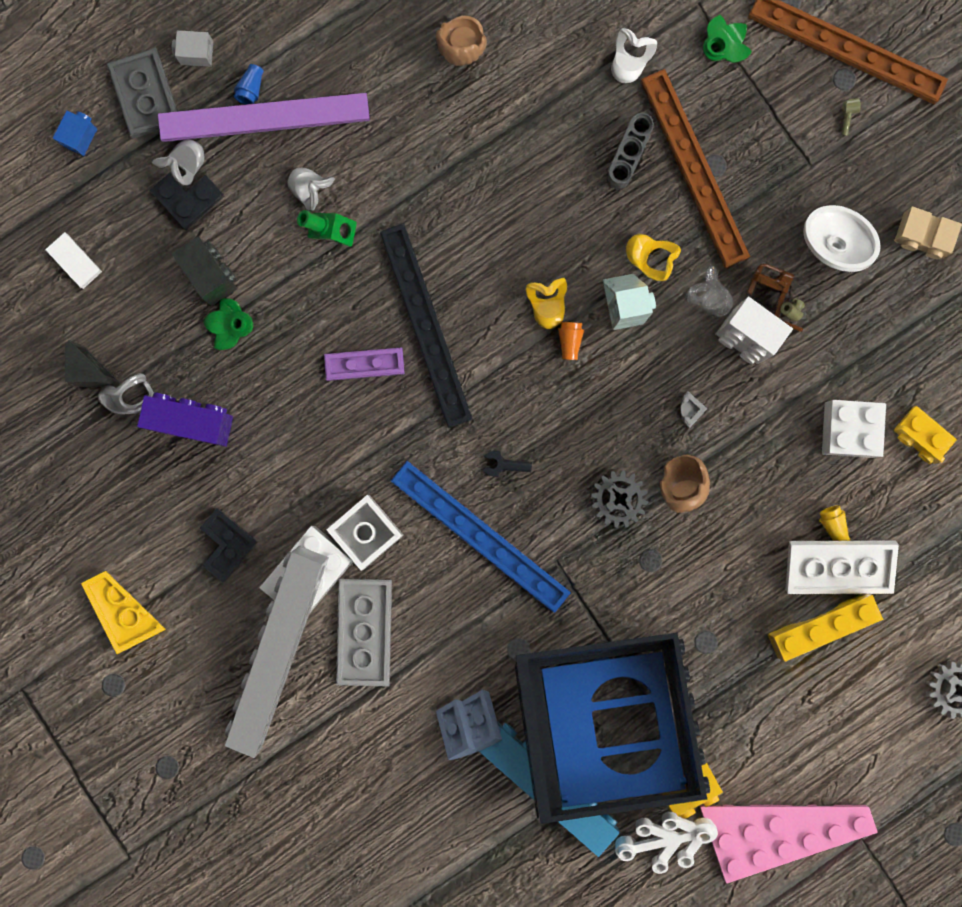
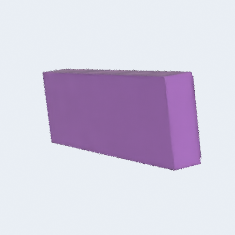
M403 348L324 354L326 381L405 374Z

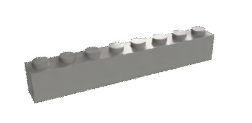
M301 546L287 553L283 562V567L286 568L284 576L279 577L274 591L277 592L275 602L271 601L266 611V616L269 617L267 625L262 626L257 640L261 641L259 648L253 651L249 664L252 665L250 674L247 673L241 684V688L244 689L242 697L237 698L233 707V712L236 713L235 718L230 720L225 730V735L228 736L225 747L255 758L262 749L329 557Z

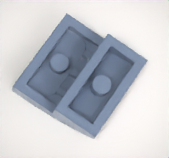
M481 690L464 701L455 699L436 710L449 760L476 753L502 741L488 691Z

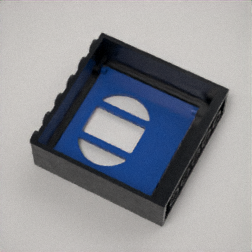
M678 632L515 656L514 667L538 824L708 800L707 794L710 793L708 777H703L701 765H705L703 749H698L696 737H700V729L697 720L693 721L692 710L695 709L693 694L688 693L687 682H690V673L688 666L683 665L682 655H685V645L683 639H679ZM662 650V652H657V653H650V654H643V655H636V656H629V657H622V658H615V659H609V658H608V657H614V656H621V655H628V654H635V653H642V652ZM593 660V662H587V663H580V664H573V665H566V666H558V667L544 668V669H542V675H541V669H540V667H543V666H550V665H557V664H564V663H571V662H578V661ZM618 677L635 679L651 691L648 695L599 702L591 701L593 694L601 684ZM654 703L660 735L659 740L606 748L597 747L592 711ZM651 749L661 750L655 763L647 770L638 774L628 775L615 772L601 761L603 756ZM687 789V792L562 810V806L569 807Z

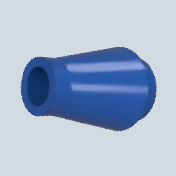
M254 64L248 66L247 71L234 88V98L238 102L249 105L258 101L261 78L264 72L261 67Z

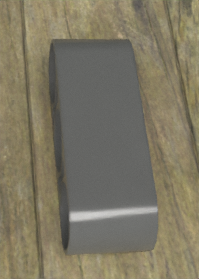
M637 113L628 125L607 175V182L613 189H624L631 180L653 130V119L648 114ZM638 123L643 124L647 131L640 133L635 130L634 125ZM632 147L637 154L635 156H627L623 149ZM616 170L623 171L626 174V179L617 180L613 176V172Z

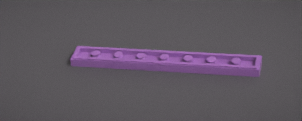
M367 93L158 114L160 139L162 142L370 121Z

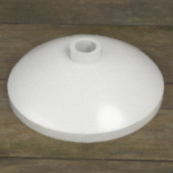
M834 205L823 206L814 210L804 224V238L809 249L821 262L834 269L848 272L864 270L874 263L880 253V240L876 230L867 219L851 209Z

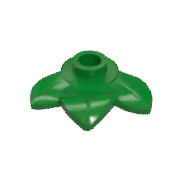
M721 15L713 18L707 26L708 38L703 44V53L706 58L711 61L725 59L731 63H737L748 58L752 51L749 47L742 44L746 36L747 25L744 23L726 25ZM711 46H718L720 51L713 52Z
M230 298L221 299L220 311L209 313L203 320L206 329L216 334L214 348L218 350H227L235 347L239 338L247 336L253 329L251 316L246 312H242L239 303ZM241 320V327L237 328V322Z

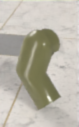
M793 298L791 303H783L780 311L788 319L799 321L803 317L801 310L805 304L803 301Z

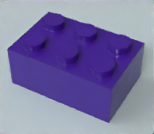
M155 392L153 397L144 395L137 427L227 447L233 416L226 414L227 409L212 404H206L205 408H201V403L180 398L178 403L175 402L176 398Z

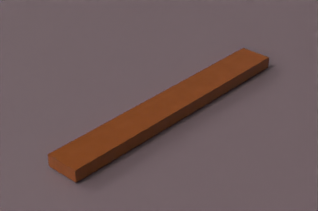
M756 0L748 15V18L934 105L938 102L948 81L947 78L780 0Z
M663 69L642 78L640 83L724 268L726 269L749 259L750 255L666 70Z

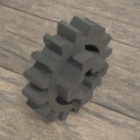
M623 470L620 472L619 477L616 476L614 471L610 472V479H607L604 475L600 477L603 484H594L598 492L590 496L596 499V503H593L591 507L599 509L595 516H605L603 523L607 525L612 520L613 526L618 528L619 522H622L624 527H629L628 520L630 519L637 523L638 518L636 514L644 515L645 511L641 509V506L648 504V501L642 499V496L646 495L648 491H641L639 488L642 486L643 481L635 483V474H631L626 478V473ZM621 481L629 484V486L625 489L618 488L613 482ZM606 489V492L608 493L607 502L603 505L602 494ZM614 492L618 495H625L623 499L624 506L614 504L613 501L616 499ZM636 493L637 501L633 509L631 498ZM613 510H621L625 516L615 517L609 513Z

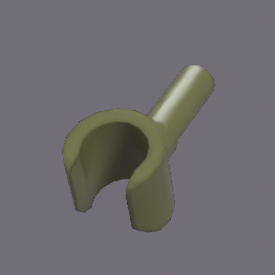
M858 98L849 99L842 105L844 114L842 136H848L851 114L860 112L861 103Z

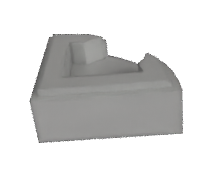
M687 391L681 400L680 414L684 424L691 428L707 408Z

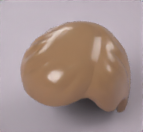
M459 16L447 23H442L441 28L436 32L439 52L449 63L456 66H464L476 61L483 54L487 45L482 25L471 16Z
M678 456L668 461L664 466V478L660 482V490L667 506L672 511L678 513L692 511L700 507L709 495L710 479L708 471L702 460L695 456Z

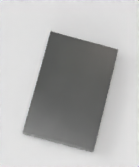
M157 48L107 63L132 139L160 130L159 113L178 112Z

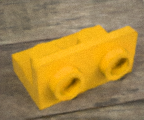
M913 406L893 430L899 435L897 438L908 447L913 446L919 451L918 456L928 464L942 463L945 459L943 456L957 440L917 406Z

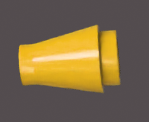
M839 505L828 507L819 513L821 516L819 521L833 541H851L848 534L845 511L841 510Z

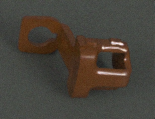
M760 264L754 272L746 293L751 295L757 282L780 291L774 310V315L779 318L780 308L794 274L768 264ZM763 267H766L780 274L776 279L761 274ZM782 320L793 329L800 332L803 331V328Z

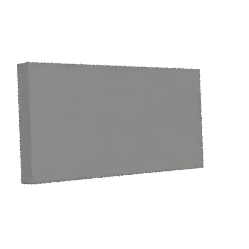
M339 579L336 685L390 686L392 580Z

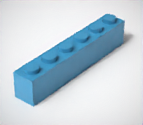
M497 722L502 741L479 752L534 800L526 742L522 743L515 737L518 733L509 724L505 723L502 725ZM589 803V804L569 806V807H563V806H562V810L575 809V808L588 807V806H595V805H598V804H597V803ZM611 814L558 821L598 857L620 833L616 826L618 821Z

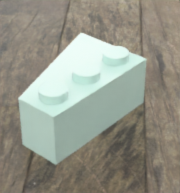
M634 274L603 279L612 329L617 330L644 324L653 313L652 309L656 308L653 292L649 293L648 286Z

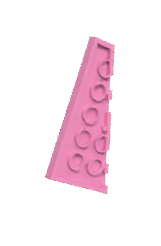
M699 805L703 818L710 819L717 827L718 835L712 841V845L726 884L878 833L867 805L708 806L706 808L704 805Z

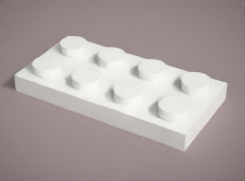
M896 540L789 541L786 591L788 594H894L899 544Z

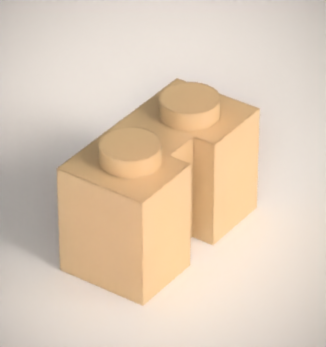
M912 206L904 212L894 241L900 243L904 249L910 251L918 249L926 252V256L930 258L942 259L953 253L962 223L944 217L932 216V213Z

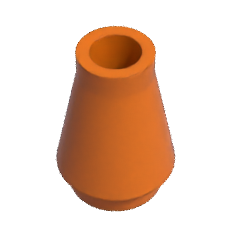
M561 322V328H558L562 359L578 360V352L584 333L582 323Z

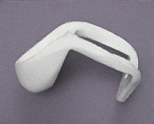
M626 28L620 29L616 37V54L611 66L613 77L621 83H630L638 79L646 63L655 54L657 41L649 37L637 39L631 30ZM627 38L631 45L635 47L647 45L643 56L634 57L625 51L624 43Z

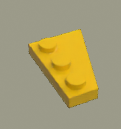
M107 571L81 583L116 654L166 630Z

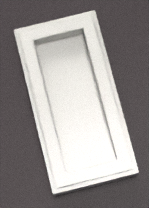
M65 232L46 249L82 289L102 272Z

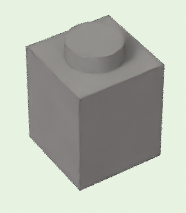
M177 30L176 40L173 39L172 54L180 65L212 67L213 40L209 33Z

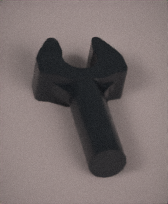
M491 451L484 455L485 458L495 459L498 462L497 467L494 469L483 468V471L491 477H498L499 473L503 470L531 473L532 462L505 460L501 456L500 451Z

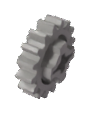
M948 660L947 667L938 664L939 672H930L934 679L933 681H926V684L932 687V690L926 692V695L934 697L930 705L938 707V713L942 715L947 713V717L954 719L957 714L962 719V676L957 678L953 674L954 672H962V661L958 660L957 664H955L954 661ZM955 701L960 706L950 707L947 705V703H952Z

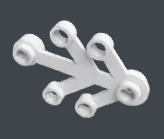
M666 812L662 815V826L652 823L648 818H640L636 821V833L639 836L646 837L653 834L658 837L636 842L631 836H621L615 842V851L621 860L630 861L636 853L664 847L657 856L652 858V870L655 873L662 874L668 870V860L681 843L690 841L684 850L678 852V864L683 868H689L694 864L693 856L700 846L714 841L718 831L716 825L708 818H699L691 822L678 817L674 812ZM677 828H680V829L685 830V831L676 832V831H673V830H675V829H677Z

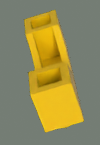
M860 594L839 603L837 607L820 616L790 624L768 634L777 658L786 662L883 620L873 595Z

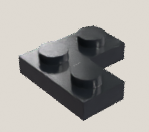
M170 173L150 189L152 194L186 231L225 197L206 175L187 192Z
M216 508L200 529L220 546L203 566L221 582H225L259 541L221 509Z

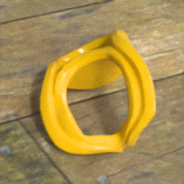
M644 234L632 236L626 245V255L629 261L647 277L656 281H666L669 278L673 268L672 262L678 258L681 252L680 246L673 242L655 241ZM662 248L671 253L668 257L665 271L655 270L648 266L647 259L653 250Z
M565 278L554 280L549 287L536 282L526 285V295L532 304L535 320L543 328H555L564 319V296L567 291ZM558 288L557 295L552 298L540 299L536 296V291L545 296L553 295Z

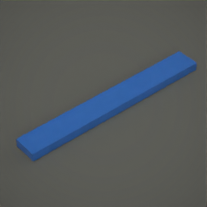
M406 461L392 478V483L554 613L570 595L571 592L410 462Z

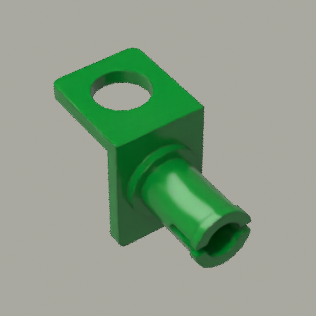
M302 210L297 217V224L300 227L309 229L308 238L333 240L346 246L353 245L356 221L337 213L312 214L307 210ZM343 223L348 226L346 238L340 235V227Z

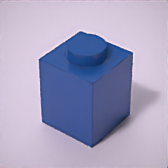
M66 111L53 139L61 146L84 156L97 128L91 123L92 118L86 114L77 111L75 115Z

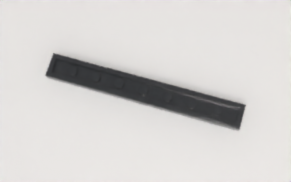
M403 223L380 231L447 426L451 428L469 422L473 418L405 224Z

